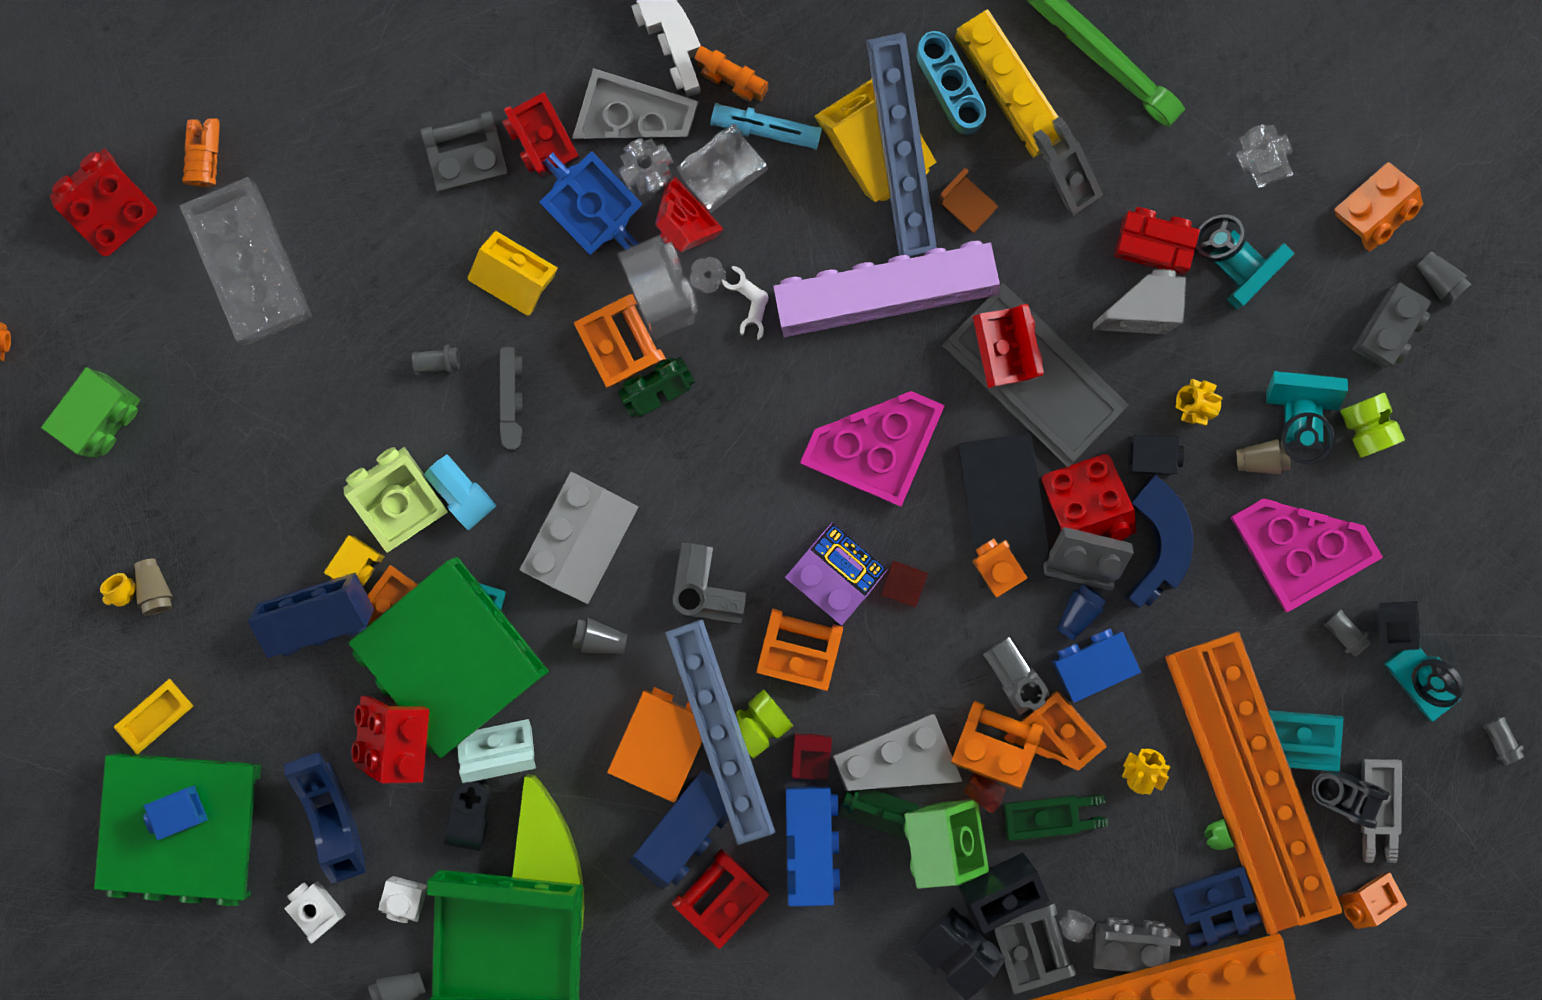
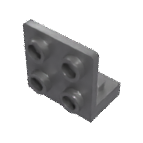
M1107 917L1106 923L1096 922L1092 966L1095 969L1135 972L1169 963L1170 946H1180L1181 938L1171 931L1172 928L1166 927L1164 922L1144 920L1143 926H1134V924L1129 923L1128 919Z

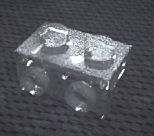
M733 124L726 130L716 134L713 140L700 150L690 154L677 167V170L689 189L711 214L767 171L768 167L744 139L739 128Z

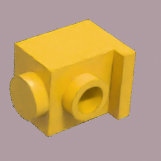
M348 535L324 573L332 577L331 580L356 573L363 586L374 571V568L370 566L373 561L382 562L385 556L357 537Z

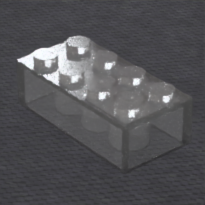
M246 177L180 205L236 342L247 346L313 318L258 185L253 180Z
M658 236L618 253L655 340L695 323L693 313L698 312L695 296L687 278H684L680 261L671 242L664 245L661 236Z

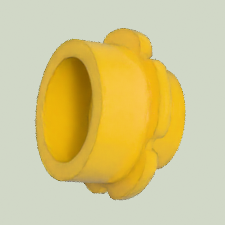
M124 573L110 576L100 587V592L104 596L102 598L104 604H113L117 607L128 604L133 599L136 590V584L131 578H127Z

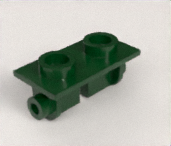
M681 356L677 359L668 358L661 361L655 366V371L644 377L638 375L630 378L623 384V388L617 391L623 404H626L625 407L631 418L636 415L642 417L661 406L662 404L656 395L661 390L668 401L691 390L690 385L696 382L690 371L687 370L688 367Z
M875 789L846 791L838 816L908 840L904 831L905 814L918 810L920 805Z

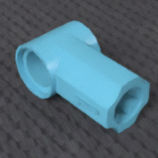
M447 454L436 461L423 474L434 489L449 504L447 506L448 509L467 530L474 527L497 507L486 492L476 482L472 483Z

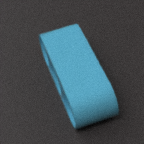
M939 31L926 33L921 38L917 48V61L952 127L961 134H973L980 129L986 117L985 105L949 38ZM929 44H937L942 48L944 54L940 58L931 59L925 54L924 47ZM945 76H954L960 81L961 87L955 91H948L942 86L941 79ZM965 107L974 109L978 120L973 123L963 122L959 117V110Z

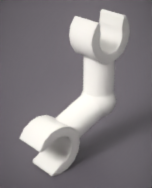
M732 266V269L740 275V281L736 285H730L727 281L722 280L723 285L730 291H739L752 301L748 318L740 326L741 336H744L745 329L749 324H756L759 327L757 334L759 341L764 334V327L761 322L769 299L768 294L748 281L744 272L739 267Z

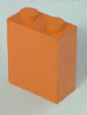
M654 687L652 692L643 691L607 773L675 803L701 746L702 738L690 703L687 702L686 707L672 702L673 694Z

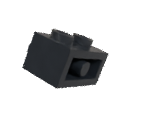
M1023 852L990 868L989 872L957 885L971 917L983 934L1050 901L1037 870Z

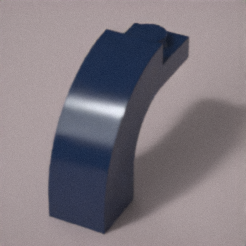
M1156 475L1151 476L1130 500L1135 512L1150 525L1156 539V554L1152 565L1125 596L1128 602L1138 608H1141L1144 603L1149 607L1163 591L1159 587L1161 583H1164L1169 589H1176L1187 573L1193 553V531L1187 510L1177 494Z
M318 752L283 764L285 776L302 802L315 839L318 862L330 883L334 884L366 873L365 859L357 826L345 792L331 763H325Z

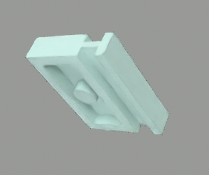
M529 719L478 729L458 745V759L462 782H473L536 769L533 735Z

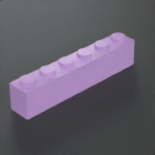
M971 241L962 244L960 249L946 251L945 248H935L925 252L924 256L910 258L908 255H900L889 259L888 263L875 266L871 262H866L853 266L852 270L838 273L837 270H825L819 272L814 278L804 280L801 277H790L773 287L783 337H789L999 295L1000 283L991 242L982 244L981 241Z

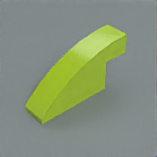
M526 775L524 777L512 877L583 885L578 853L568 825L557 804L536 775ZM583 888V898H582V928H581V932L583 931V926H584V907H585L584 888Z

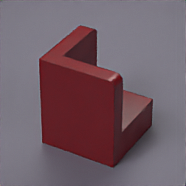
M795 733L791 779L826 780L828 778L832 745L831 736Z

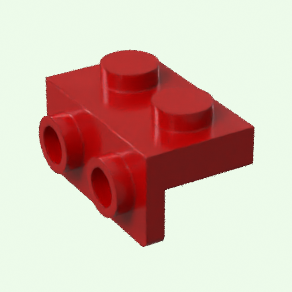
M545 92L513 109L511 106L504 108L508 119L502 122L512 141L519 138L524 146L525 151L521 152L520 156L530 173L536 170L541 178L552 174L542 164L547 158L555 168H558L548 158L552 153L565 166L580 159Z
M1028 304L972 316L988 388L1025 382L1043 376V358L1038 349L1034 331L1035 321L1030 313Z

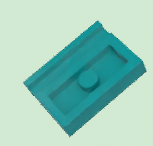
M1268 710L1290 768L1340 772L1343 716Z

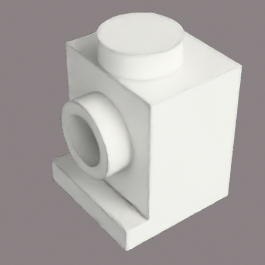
M392 876L385 883L378 910L386 913V918L393 921L408 923V920L418 922L428 885Z
M319 881L310 887L305 882L287 896L291 903L284 908L308 936L307 939L311 944L346 915ZM307 904L315 906V917H309L304 911Z

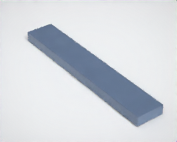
M897 33L866 40L898 252L899 256L908 255L912 257L935 249L937 245L906 34Z
M703 619L665 632L737 844L773 834L775 830Z

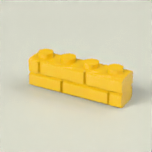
M989 10L983 11L956 30L955 40L982 81H987L985 86L1021 141H1026L1025 147L1033 159L1042 154L1033 137V134L1040 129L1048 135L1052 146L1059 143L1061 139L1056 134L1052 121L1058 117Z

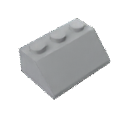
M1153 270V275H1147L1094 321L1092 330L1162 335L1169 333L1183 323L1186 278L1175 277L1176 272L1172 270Z
M570 472L520 571L589 604L639 507Z

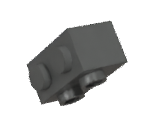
M1402 283L1390 287L1352 350L1381 368L1394 365L1395 362L1400 364L1411 348V345L1407 343L1414 331L1420 332L1428 321L1430 313L1426 311L1432 301Z

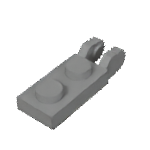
M1362 759L1361 780L1375 784L1390 793L1388 800H1383L1376 817L1378 822L1376 828L1371 829L1361 826V833H1363L1362 859L1366 863L1374 862L1376 855L1375 834H1386L1384 848L1386 862L1397 863L1398 838L1401 835L1402 762L1399 759Z

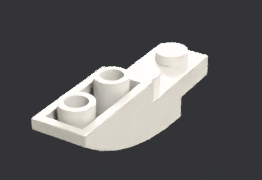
M636 0L637 4L631 7L638 27L645 25L649 35L663 30V33L657 36L664 56L671 54L676 67L671 68L670 73L676 89L684 88L687 98L699 94L700 85L690 58L695 57L701 45L682 7L677 0Z

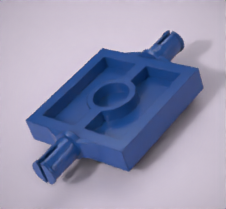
M593 151L579 164L569 168L554 153L549 155L548 158L558 168H555L547 158L542 164L547 167L557 180L552 190L539 203L589 255L604 242L613 238L628 254L634 250L624 238L634 248L639 245V242L624 227L627 225L630 216L643 205Z

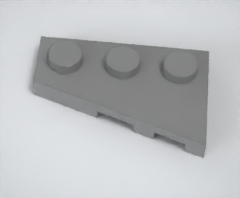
M593 68L572 139L688 137L699 101Z
M935 714L927 715L832 756L844 788L847 791L963 782L957 767L951 764L953 757Z

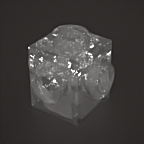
M1274 124L1270 126H1256L1250 129L1246 135L1239 137L1243 150L1237 152L1244 173L1251 171L1258 188L1293 175L1287 156L1293 154L1286 133L1279 135Z
M639 138L624 147L625 153L620 156L623 167L618 170L628 188L635 185L641 195L646 191L649 194L654 193L668 184L667 179L672 177L668 166L673 163V160L663 144L656 146L652 138L645 142L642 138ZM647 157L652 160L651 166L647 169H642L638 166V163Z

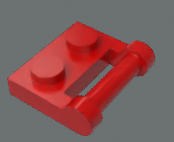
M722 848L714 855L716 860L683 896L678 895L671 902L678 912L719 949L723 947L770 895L760 883ZM727 870L734 878L701 914L698 913L693 906Z

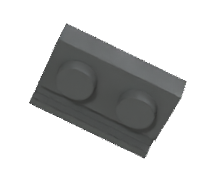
M1063 527L1049 553L1048 561H1045L1043 564L1044 575L1112 591L1114 588L1113 583L1116 579L1120 578L1134 554L1132 543Z

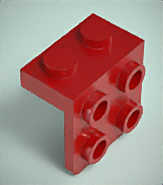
M104 148L99 153L94 151L88 154L79 165L81 168L71 177L66 175L58 180L52 187L53 193L49 196L54 208L102 256H109L157 214V208L119 168L115 158Z
M1102 454L1042 476V486L1058 520L1061 531L1063 527L1120 541L1137 533L1134 507L1109 455Z
M361 696L360 705H357L355 709V724L358 727L357 741L353 743L351 750L352 760L356 768L380 783H422L429 709L424 706H388L372 696Z

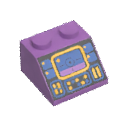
M832 522L785 578L842 626L888 569Z

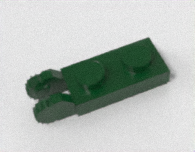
M1105 794L1080 797L1068 795L1002 803L1006 840L1014 841L1081 833V830L1106 827L1108 826V817L1094 816L1079 820L1078 807H1093L1106 803Z

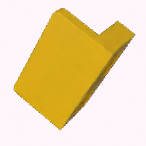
M495 231L479 249L468 280L529 316L534 311L542 291L554 278L558 267Z

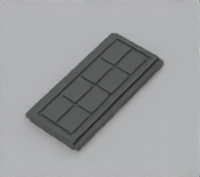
M1003 283L1000 286L999 295L989 297L942 346L1068 468L1129 404L1031 309L1030 313L1035 321L1034 331L1037 345L1043 358V376L1025 382L988 388L972 316L980 313L1010 309L1025 304Z

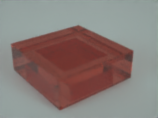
M893 561L881 595L916 607L928 573Z
M973 772L963 791L990 813H994L1000 806L1006 789L995 780Z

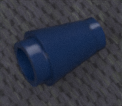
M1082 584L1078 590H1073L1056 629L1071 640H1075L1104 611L1102 607L1107 600L1092 588Z

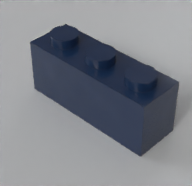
M352 573L260 602L247 622L267 658L279 654L289 656L308 645L321 646L331 641L334 637L344 634L353 636L362 632L367 627L374 607L356 573Z
M702 770L628 861L662 890L670 882L675 886L678 885L689 871V868L685 865L692 854L699 857L712 841L707 835L716 825L721 829L729 820L717 782Z

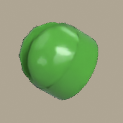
M1225 818L1207 826L1204 836L1209 838L1207 845L1210 848L1225 850L1235 847Z

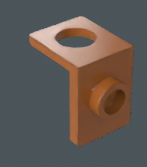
M964 168L940 194L937 202L974 234L998 208V205L966 177L969 171Z

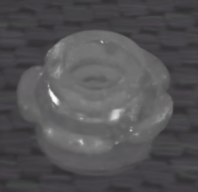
M713 257L696 260L691 267L690 281L695 288H700L704 293L715 292L719 285H723L722 280L726 279V272L721 268V262ZM710 272L711 277L705 278L704 273Z
M1068 910L1066 916L1062 920L1060 919L1059 925L1063 928L1062 934L1069 940L1081 943L1084 938L1087 940L1092 939L1093 933L1091 931L1095 923L1085 914L1075 910Z

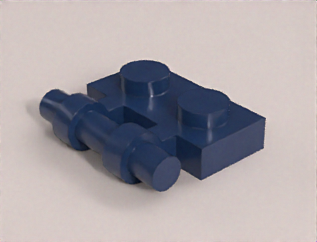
M1242 865L1171 888L1183 924L1188 925L1197 921L1199 923V931L1187 934L1192 948L1204 944L1210 947L1218 944L1219 939L1236 933L1238 936L1250 933L1249 929L1262 925L1258 911L1244 915L1242 906L1256 901L1244 866ZM1230 911L1231 920L1213 926L1210 917Z

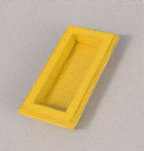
M168 679L118 722L114 729L138 755L194 706L173 681Z

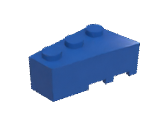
M830 786L786 787L788 906L834 905L833 891H840L839 868L833 869L832 854H839L838 831L832 832L831 817H838V794H831Z

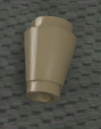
M1279 439L1243 449H1236L1238 471L1282 475V471H1291L1290 457L1283 450Z
M145 559L135 563L137 607L142 609V613L145 616L156 615L172 608L171 600L174 597L157 565L156 559Z

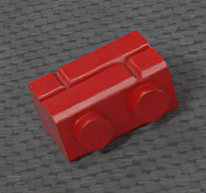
M1136 207L1134 212L1128 211L1123 217L1114 257L1161 270H1172L1176 274L1183 276L1187 274L1191 267L1200 229L1191 227L1192 221L1180 217H1171L1170 221L1156 218L1157 213L1150 209Z

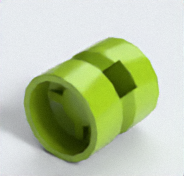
M1385 392L1340 410L1347 429L1355 431L1352 441L1359 458L1384 450L1405 440L1398 421L1391 420L1389 417L1393 410Z
M764 689L748 702L749 709L746 711L739 709L735 712L748 754L753 759L769 747V739L771 737L778 739L794 726Z

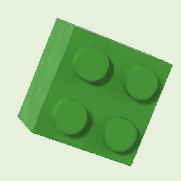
M86 367L41 428L76 454L98 458L100 454L102 456L106 455L116 442L114 435L122 425L127 426L138 413L136 406L141 399L107 374Z
M978 799L938 802L905 814L904 831L910 843L912 856L910 869L916 881V888L958 885L989 872Z

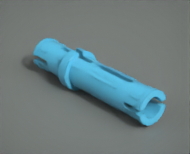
M716 102L710 123L711 126L715 125L742 132L741 136L749 137V134L813 148V150H817L822 127H814L787 119L755 113L754 108L748 107L747 110L720 105ZM773 128H778V129H782V130H786V131H791V132L799 133L800 135L794 134V133H790V132L781 131V130H777V129H773Z

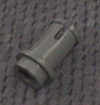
M445 345L444 349L412 352L413 370L415 375L447 371L448 374H453L454 370L460 369L457 347L450 348L449 345Z
M1341 609L1323 624L1346 647L1344 650L1346 654L1351 653L1356 657L1371 643L1367 639L1368 633H1362Z
M1505 716L1495 718L1483 725L1498 753L1495 756L1497 761L1501 760L1505 766L1524 757L1521 751L1524 747L1516 742Z

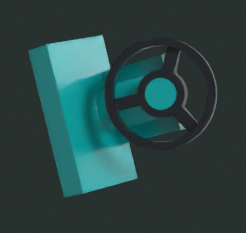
M1221 214L1213 216L1198 228L1200 232L1196 249L1204 259L1214 262L1239 286L1226 299L1236 310L1243 307L1295 254L1284 243L1264 259L1246 241V230L1242 222L1232 215ZM1222 222L1221 229L1214 231L1210 236V240L1200 244L1203 233L1213 224ZM1230 222L1240 227L1241 236L1235 230L1231 233L1229 232ZM1203 250H1213V251H1212L1210 254H1207V253H1205Z
M1274 371L1266 390V403L1284 405L1285 425L1281 433V444L1285 453L1292 460L1301 464H1315L1329 455L1334 445V431L1328 420L1323 417V409L1340 410L1348 392V379ZM1323 423L1326 425L1329 432V443L1327 448H1325L1322 445ZM1296 446L1303 449L1315 447L1322 454L1315 459L1302 460L1296 458L1289 449Z
M1421 648L1418 650H1400L1383 663L1430 722H1434L1461 700L1464 686L1458 672L1439 657L1427 656Z

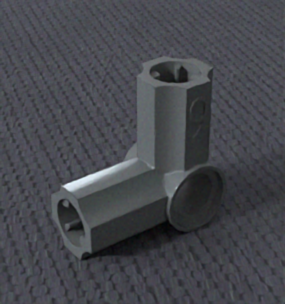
M681 543L672 596L674 611L683 617H696L741 625L746 593L707 587L713 548L699 544ZM691 590L697 594L699 603L695 609L686 610L680 606L678 597L682 591Z
M1009 637L982 653L1001 682L1003 693L1019 716L1029 709L1035 711L1045 704V699L1050 696L1048 689L1034 669L1028 667L1018 648Z

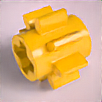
M1191 379L1190 385L1182 387L1177 394V405L1175 406V408L1184 412L1181 420L1193 425L1198 423L1207 426L1208 420L1218 416L1222 397L1214 394L1217 385L1205 380L1200 382Z
M1141 749L1138 756L1130 752L1123 765L1125 770L1122 778H1126L1128 786L1139 794H1151L1154 787L1162 791L1169 779L1167 773L1170 766L1166 765L1164 757L1153 749Z

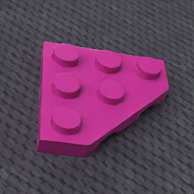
M910 391L814 429L800 464L902 507L945 405Z
M1265 498L1230 516L1282 609L1287 613L1383 558L1366 527L1357 523L1339 520Z

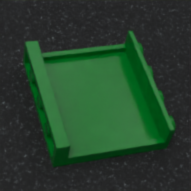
M458 557L446 561L349 642V645L353 648L352 654L355 660L362 667L369 668L376 677L375 683L384 695L387 697L391 696L398 706H424L429 709L426 749L432 754H437L440 759L453 751L467 737L549 673V670Z
M122 753L106 755L94 889L106 890L107 897L125 898L129 896V892L143 893V899L165 900L166 895L180 896L179 901L184 903H202V898L217 899V905L238 906L239 900L243 901L251 895V891L246 889L255 780L260 779L261 764ZM195 785L208 820L157 840L156 835L150 834L145 825L143 814L147 812L144 805Z
M439 870L428 880L427 895L435 896L432 997L429 1000H579L582 884Z

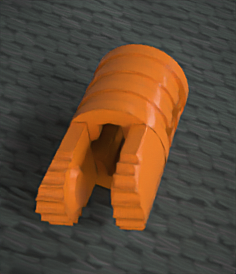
M217 118L207 119L202 127L198 119H190L187 121L185 166L183 167L184 176L182 183L196 187L216 186L215 177L217 175L216 166L218 162L219 120Z

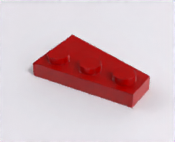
M676 176L665 185L655 225L661 230V238L669 247L683 252L715 239L724 230Z

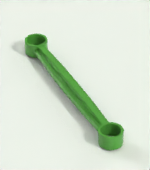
M1027 0L1052 25H1056L1062 30L1071 42L1143 102L1146 111L1159 123L1170 127L1185 111L1183 104L1174 94L1162 86H1156L1122 51L1066 0Z

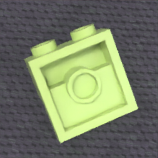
M395 447L387 449L377 457L378 465L369 471H366L364 468L357 469L346 478L348 485L343 487L345 497L386 553L448 513L446 506L426 480V477L423 475L424 473L405 447L399 451Z

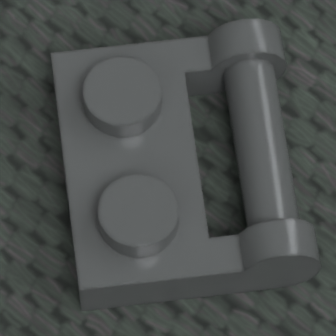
M492 111L481 113V117L436 129H433L432 126L421 129L438 193L509 176ZM486 131L488 141L442 153L439 152L437 143Z
M1055 902L1043 904L993 929L1000 953L1006 958L1004 965L1014 995L1067 979L1077 974L1074 963L1068 960L1055 918V915L1058 914ZM1040 920L1055 967L1049 970H1045L1031 923Z

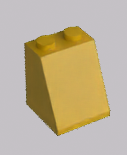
M870 79L814 117L865 195L874 202H877L878 200L885 201L890 199L873 82ZM921 136L927 174L929 167L937 162Z

